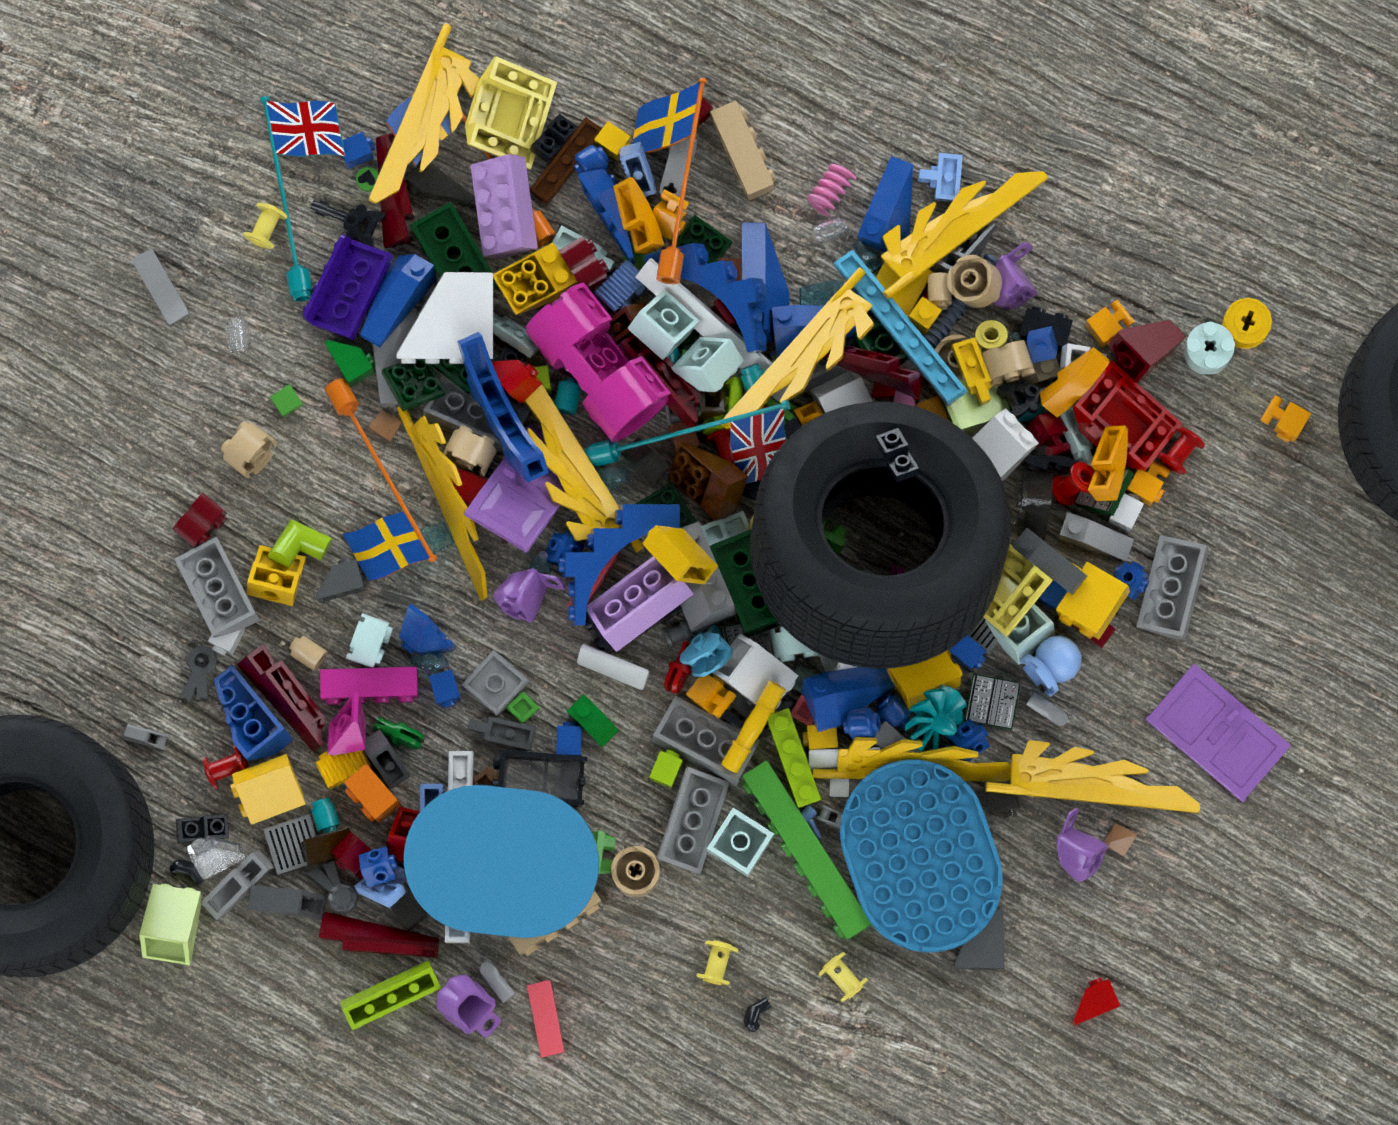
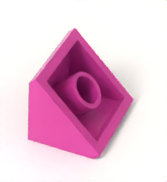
M356 692L351 695L329 723L328 754L330 755L361 751L366 748V718L359 694Z

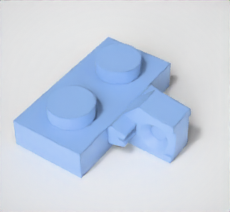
M939 153L937 166H932L931 170L920 169L918 182L930 183V188H935L934 201L953 202L959 193L963 155Z
M398 866L395 869V880L369 888L363 878L355 885L358 894L390 908L406 893L403 886L406 879L404 869Z

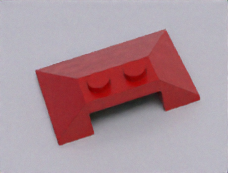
M1112 360L1100 377L1073 407L1080 433L1096 447H1098L1105 427L1126 426L1128 428V445L1125 467L1145 471L1175 434L1176 428L1182 425L1181 421Z

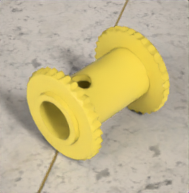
M257 203L256 206L261 210V214L252 233L244 232L243 236L259 247L273 249L274 244L269 239L278 219L285 220L287 215L275 206Z
M987 320L977 327L975 339L981 354L995 347L1001 348L1006 346L1008 331L1001 322Z
M707 940L705 944L712 946L705 974L697 973L696 976L711 984L728 986L730 982L723 980L730 952L738 953V949L728 943ZM718 952L722 954L720 958L718 957Z
M845 952L833 957L819 972L820 977L827 973L845 993V996L841 999L842 1002L848 998L851 999L868 981L867 978H864L860 982L841 959L846 955ZM837 967L841 969V972L838 974L834 971Z

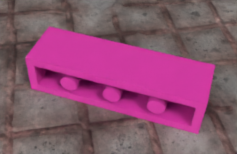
M417 667L321 669L320 697L322 701H327V705H341V701H347L354 692L359 694L361 704H365V700H375L376 704L389 703V699H399V703H412L413 699H419V670Z

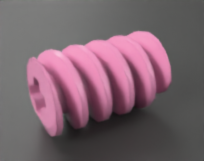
M830 164L828 167L829 171L823 174L824 179L818 181V186H815L812 190L813 194H809L807 197L810 205L826 217H830L827 208L835 210V206L831 202L840 203L841 201L837 194H846L842 187L850 188L852 186L848 178L852 180L857 179L851 171L836 164Z

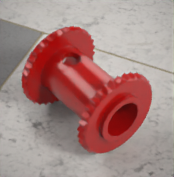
M1177 427L1176 431L1180 437L1167 455L1159 453L1157 457L1168 469L1177 474L1184 475L1186 470L1182 466L1195 447L1203 449L1205 444L1194 432L1184 427Z
M731 428L718 430L708 435L706 440L707 442H715L718 456L735 464L730 444Z
M1085 462L1074 463L1070 468L1071 470H1069V476L1060 474L1051 480L1052 495L1060 504L1065 506L1073 505L1079 494L1078 492L1090 493L1088 488L1095 471Z
M234 746L235 754L210 763L207 757L203 758V768L206 777L214 789L219 788L218 780L249 768L247 759L236 746Z

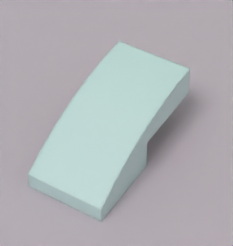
M741 511L727 518L710 522L701 526L710 546L747 531L749 523L744 511Z

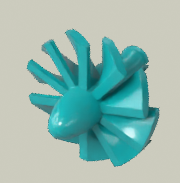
M943 684L939 686V689L925 691L923 694L926 699L910 708V711H913L916 716L905 725V730L921 723L915 733L909 738V740H915L923 734V746L917 748L920 751L926 748V744L932 735V750L938 749L942 741L939 734L944 735L950 743L947 736L954 735L957 732L956 725H962L964 722L962 709L966 707L965 700L960 695V692Z

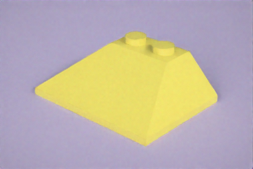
M495 56L478 81L465 123L467 145L496 157L507 154L525 157L526 168L531 170L535 154L530 151V147L542 135L557 82Z
M1009 544L996 594L983 617L1008 637L1053 580Z

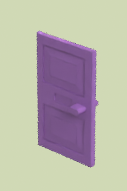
M528 424L525 430L527 431L530 428L546 445L543 432ZM504 457L466 509L464 515L527 553L561 506L552 501L545 483L549 482L564 493L565 491L558 476L549 468L548 474L527 483Z
M1195 663L1155 710L1145 718L1149 724L1241 802L1246 801V797L1291 746Z

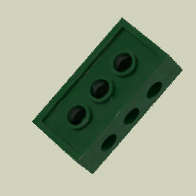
M452 202L443 205L410 224L411 230L430 263L434 265L439 279L444 272L493 273ZM442 233L449 234L446 239H438V236ZM453 253L460 254L459 258L455 260H452L449 257ZM493 279V291H495L499 287Z
M752 529L709 546L733 600L738 621L747 638L781 625L768 609L769 606L765 604L757 584L752 587L744 585L748 580L756 582L750 555ZM738 559H745L747 561L744 565H737L735 563ZM756 602H763L765 604L760 609L755 608L753 605Z

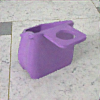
M1023 242L1008 255H1002L995 266L1001 274L1002 288L1000 297L994 302V305L1003 310L1018 308L1024 305L1028 299L1037 295L1036 289L1017 264L1018 260L1033 249V246L1028 242ZM1026 248L1021 254L1015 255L1019 250Z
M531 568L511 574L496 589L493 598L501 610L510 617L532 623L539 611L547 588L565 590L566 586L560 578L538 573L536 569ZM547 579L557 582L558 585L550 583Z
M1075 808L1067 815L1061 834L1057 837V849L1062 868L1074 880L1082 882L1093 876L1099 869L1108 845L1073 828L1079 809Z
M458 975L450 978L437 994V1009L450 1023L463 1030L465 1034H471L476 1029L483 1037L487 1038L501 1023V1019L492 1011L496 1005L495 1000L488 995L479 983L473 981L467 975ZM489 1019H493L494 1021L492 1026L489 1029L484 1030L483 1026L485 1022Z

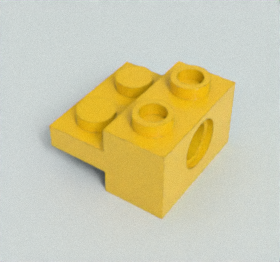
M259 545L247 581V595L293 606L306 557L297 555L290 568L268 558L272 548Z

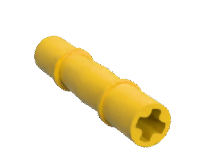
M769 680L759 699L755 701L756 706L745 721L738 737L732 741L731 747L722 760L721 765L734 773L739 772L748 754L752 752L751 747L761 734L771 713L774 714L775 708L784 695L786 689L783 686Z

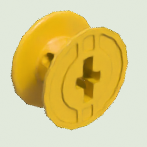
M1243 298L1230 305L1223 317L1222 326L1231 333L1236 348L1251 349L1263 343L1271 330L1272 318L1265 304L1257 299ZM1247 316H1250V326L1247 331L1242 330L1244 321Z

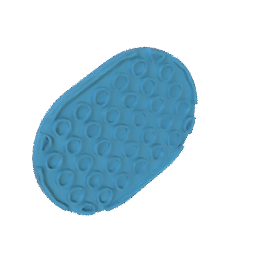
M901 760L886 764L871 772L856 786L843 810L840 824V840L843 855L860 905L873 927L892 943L905 949L924 953L947 951L973 939L985 928L997 909L1002 892L1003 873L1000 858L984 811L971 787L952 770L940 764L922 760Z
M468 785L439 795L418 814L406 839L404 870L415 899L429 915L440 923L466 932L532 938L544 936L565 927L586 907L594 893L598 880L599 853L596 841L587 822L578 811L562 799L533 790L488 785Z

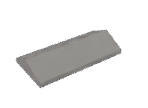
M686 767L657 856L658 860L674 867L701 874L707 855V847L711 843L730 782Z

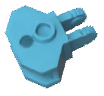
M715 624L709 627L708 632L701 631L697 633V636L691 640V644L680 655V662L682 664L692 666L691 673L693 676L705 677L723 667L733 656V649L721 637V632Z

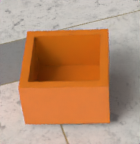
M367 764L362 766L344 782L348 787L344 791L355 804L358 802L363 804L360 810L371 822L376 820L381 824L402 806Z

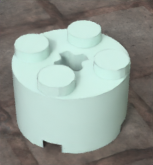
M1211 321L1195 327L1189 334L1184 347L1187 365L1198 374H1217L1228 365L1234 353L1235 342L1231 333L1224 326ZM1206 346L1213 347V350L1207 352L1205 351Z
M362 613L361 620H364V622H358L350 644V651L353 653H347L346 659L374 668L375 665L380 666L385 651L381 647L383 643L388 644L393 628L389 627L390 623Z
M780 627V633L776 634L775 629L769 630L774 657L780 659V662L794 661L795 655L803 654L804 658L819 655L796 640L783 627Z

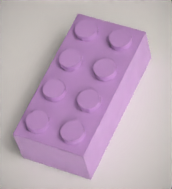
M507 154L471 164L483 257L503 259L537 250L538 246L525 157Z
M653 556L588 604L586 611L602 636L617 652L694 593L686 582L676 581Z

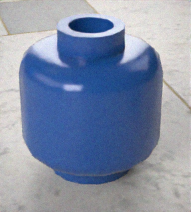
M590 145L575 155L577 164L573 167L578 175L582 172L605 169L607 171V163L610 160L600 146Z
M898 694L885 695L875 706L880 721L882 723L886 721L894 729L898 727L901 730L910 721L908 717L911 711Z
M871 708L851 710L848 712L847 719L843 720L844 731L853 740L855 737L874 738L881 728L879 715L877 712L874 713Z

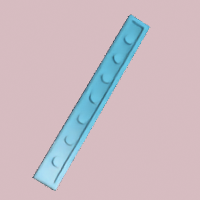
M851 250L834 262V267L846 281L859 267L865 271L866 274L853 287V290L857 295L872 304L870 308L872 314L944 403L949 406L967 393V389L893 298L887 299L883 295L885 288L855 251Z

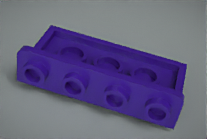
M342 234L334 245L329 261L324 265L323 273L314 286L309 302L304 307L303 319L314 327L354 341L394 256L388 252L354 241L347 235Z

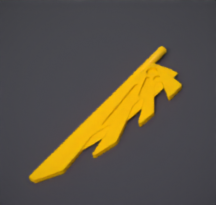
M443 24L371 191L369 201L375 204L399 191L407 165L422 149L423 153L419 172H423L438 155L439 129L448 111L452 133L463 117L457 96L461 85L463 84L470 98L475 93L480 78L469 69L471 61L444 48L452 29L449 24Z
M1043 171L1015 173L994 193L973 200L986 185L985 180L962 188L946 212L930 222L928 221L936 207L935 202L918 211L913 233L900 241V225L884 234L883 241L888 251L882 254L881 258L900 279L884 290L883 295L890 299L1045 182L1048 176Z
M859 267L723 419L762 409L774 393L787 385L789 386L780 399V403L782 404L784 400H791L805 390L817 362L829 351L830 355L826 364L827 371L832 369L843 358L846 334L855 325L859 340L870 331L874 323L867 312L872 307V304L851 291L866 274L863 269ZM731 422L721 426L725 429L731 428Z
M541 384L524 402L541 423L546 445L530 428H528L527 433L543 452L547 468L558 476L565 491L564 493L551 483L546 482L545 487L552 501L575 511L583 523L566 522V526L576 542L586 540L587 534H590V530L593 528H619V524H615V510H619V506ZM639 538L631 542L636 553L644 549Z
M399 406L397 410L404 427L414 445L479 599L483 601L488 597L485 570L473 548L468 532L473 541H477L479 538L474 521L464 515L468 507L452 483L453 480L457 486L462 485L457 468L439 450L437 442L440 444L446 443L438 423L429 424L426 416L421 417L413 424L408 410L403 412Z
M855 737L849 749L838 750L837 769H813V778L864 779L874 770L892 762L922 760L940 764L952 770L964 781H1011V763L1009 762L970 763L959 760L978 757V752L956 746L920 753L906 752L922 747L923 742L905 739L899 740L880 750H871L869 748L877 743V738Z
M1033 740L1027 742L1022 755L1012 754L1010 784L986 782L985 786L986 792L1199 813L1200 803L1178 786H1147L1126 777L1127 775L1147 774L1149 772L1148 769L1126 760L1097 766L1076 763L1075 761L1094 754L1093 750L1073 747L1054 759L1039 757L1049 747L1050 743Z

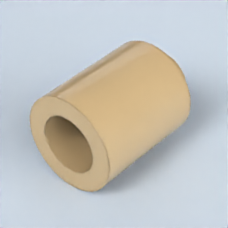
M932 273L928 275V301L941 310H945L947 306L952 304V293L947 285L948 273Z
M304 635L301 638L296 637L289 647L292 650L290 656L313 671L320 667L328 651Z

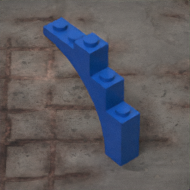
M692 243L677 247L684 254L681 278L706 288L725 304L742 332L747 352L759 353L766 351L767 339L761 323L763 316L758 304L766 302L767 289L763 279L748 278L737 281V269L733 261L722 260L708 264V252L704 244ZM661 251L644 255L645 264L651 258L659 264Z
M477 332L457 341L468 375L466 379L472 398L483 408L488 427L500 440L508 463L527 483L548 474L549 471L543 452L531 439L511 406L495 372L482 335Z
M622 504L619 506V510H615V524H619V528H593L586 538L587 548H590V552H565L562 554V558L558 559V572H562V578H572V582H568V596H572V606L568 607V620L572 621V626L585 625L587 604L592 587L609 560L627 544L642 536H646L655 525L680 528V504Z

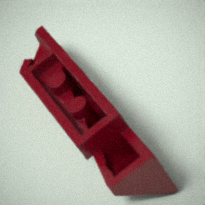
M393 133L376 138L378 174L395 138ZM403 177L399 191L380 201L381 212L386 214V218L382 221L383 244L386 249L411 243L406 220L414 219L405 177Z
M634 334L621 341L619 348L629 361L642 356L671 394L668 396L669 400L666 405L689 428L695 427L698 421V406L700 403V394L696 389L673 372L671 367L674 364L668 357L662 360Z
M848 345L844 346L843 358L836 364L837 366L917 398L920 372L899 367L898 357ZM830 351L822 358L823 360L828 361Z
M262 644L244 657L237 664L238 667L312 751H315L323 745L321 738L322 728L325 725V716L285 663L280 660L275 664L265 644Z
M325 912L323 914L319 938L321 940L343 941L342 950L438 958L439 939L436 937Z

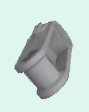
M690 138L670 147L660 185V194L664 190L670 191L671 188H674L675 195L680 197ZM698 139L694 141L691 163L696 153Z

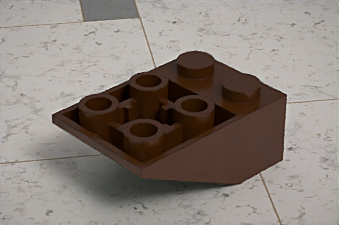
M682 441L679 443L668 479L717 521L736 512L748 476L732 462Z

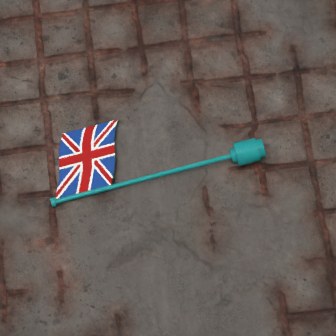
M269 96L260 97V102L264 105L283 211L287 215L285 221L294 264L290 271L286 273L289 294L293 297L294 302H303L310 300L312 296V282L309 269L304 268L303 265H298L278 155L306 157L330 154L346 157L335 103L326 101L270 102Z
M784 400L779 405L619 446L617 442L612 443L608 439L590 444L589 447L584 449V452L592 465L599 467L617 462L623 450L731 422L730 444L734 463L748 476L747 484L762 479L771 459L777 450L780 451L779 448L787 440L784 429V410L790 409V404L788 400Z

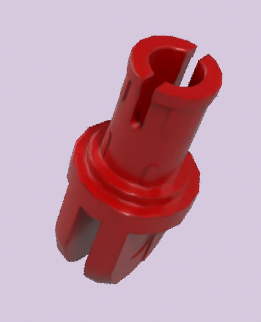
M683 641L676 661L669 662V670L664 681V688L668 692L679 693L687 676L691 675L692 670H690L689 665L680 662L681 653L691 643L688 644V642Z

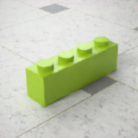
M789 708L771 714L767 725L797 808L820 801L821 798Z
M429 960L340 1001V1004L351 1029L354 1030L441 989V986Z

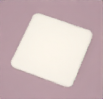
M830 779L829 795L831 797H849V779Z

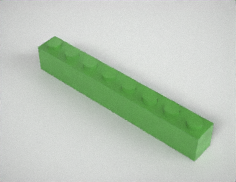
M766 760L742 775L744 780L741 783L748 796L753 794L757 800L754 805L760 815L766 814L770 821L767 826L774 833V836L779 835L782 839L781 848L787 857L792 855L796 861L793 866L799 876L805 875L809 882L806 887L814 898L818 896L821 900L822 905L819 907L826 918L831 916L836 925L833 926V929L840 939L844 937L848 941L869 928L872 924L867 919L862 907L769 762Z

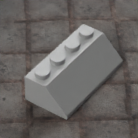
M699 521L681 528L716 563ZM718 567L706 584L687 583L694 594L680 605L691 632L736 614L733 600Z

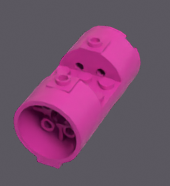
M583 282L570 287L560 295V299L554 301L551 305L548 303L529 321L526 326L527 331L525 332L541 351L546 362L554 370L565 367L578 381L579 387L588 394L583 401V406L589 413V417L600 426L611 442L615 443L627 438L654 418L667 404L668 396L671 393L642 356L629 361L607 333L611 325L609 322L612 318Z

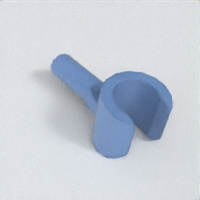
M807 805L801 810V814L817 839L822 836L812 820L817 815V812L811 805Z

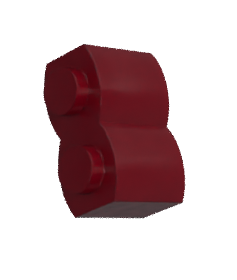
M584 236L560 249L559 252L579 284L584 282L588 289L591 290L608 279L606 273L610 270L603 259L598 261L594 255L598 250L592 240L586 241Z
M202 493L178 520L172 530L196 548L211 539L210 534L215 528L219 529L222 527L227 519L225 517L227 512Z

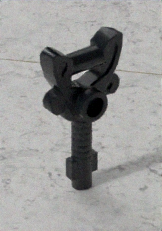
M313 200L310 209L315 210V214L323 217L327 215L344 222L343 227L350 239L355 240L358 238L363 244L371 247L375 246L372 236L377 223L382 222L386 218L385 213L372 210L367 211V207L363 204H359L356 209L352 208L348 213L329 207L330 204L320 200L318 202ZM366 218H369L364 233H361V223Z
M1020 379L1016 384L998 386L997 394L1002 398H1007L1012 407L1011 413L1018 420L1027 411L1030 413L1038 411L1041 400L1040 392L1051 384L1038 388L1036 385L1026 384L1025 380ZM1015 394L1023 399V404H1020Z

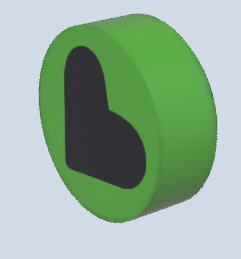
M364 167L357 172L356 183L362 191L371 192L379 174L371 167Z

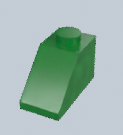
M330 340L324 342L350 387L375 373L372 367L375 365V362L369 352L364 354L359 347Z
M584 694L567 710V714L602 748L619 731L605 714Z

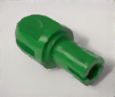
M380 716L376 719L378 723H374L373 731L381 730L384 735L391 737L393 744L397 746L401 744L413 750H418L422 747L420 743H424L425 740L423 734L408 727L407 723L400 722L395 724Z

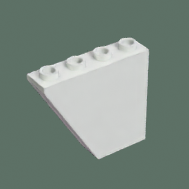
M444 272L397 351L396 359H401V363H416V359H425V363L440 364V359H449V364H464L457 341L477 332L482 335L489 357L493 359V273Z

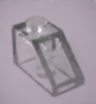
M211 836L197 839L187 847L190 858L202 880L246 859L244 849L240 843Z

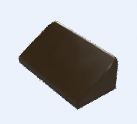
M724 383L723 387L716 392L700 391V420L723 415Z
M350 828L340 829L303 840L301 846L307 865L310 866L335 859L336 857L331 851L350 832Z

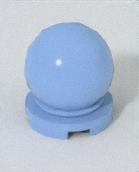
M1061 635L1051 636L1042 641L1037 647L1035 657L1027 654L1020 660V663L1026 665L1023 667V670L1036 686L1042 684L1047 689L1044 694L1051 697L1059 691L1057 683H1065L1075 677L1081 668L1082 655L1078 645L1070 638Z

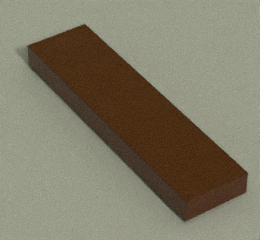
M585 117L531 186L530 193L549 205L574 173L575 169L573 166L577 164L575 155L590 145L595 146L594 139L602 128Z

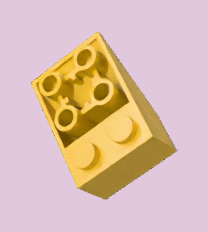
M554 242L493 274V279L515 315L552 303L560 299V295L570 287L577 285V280Z

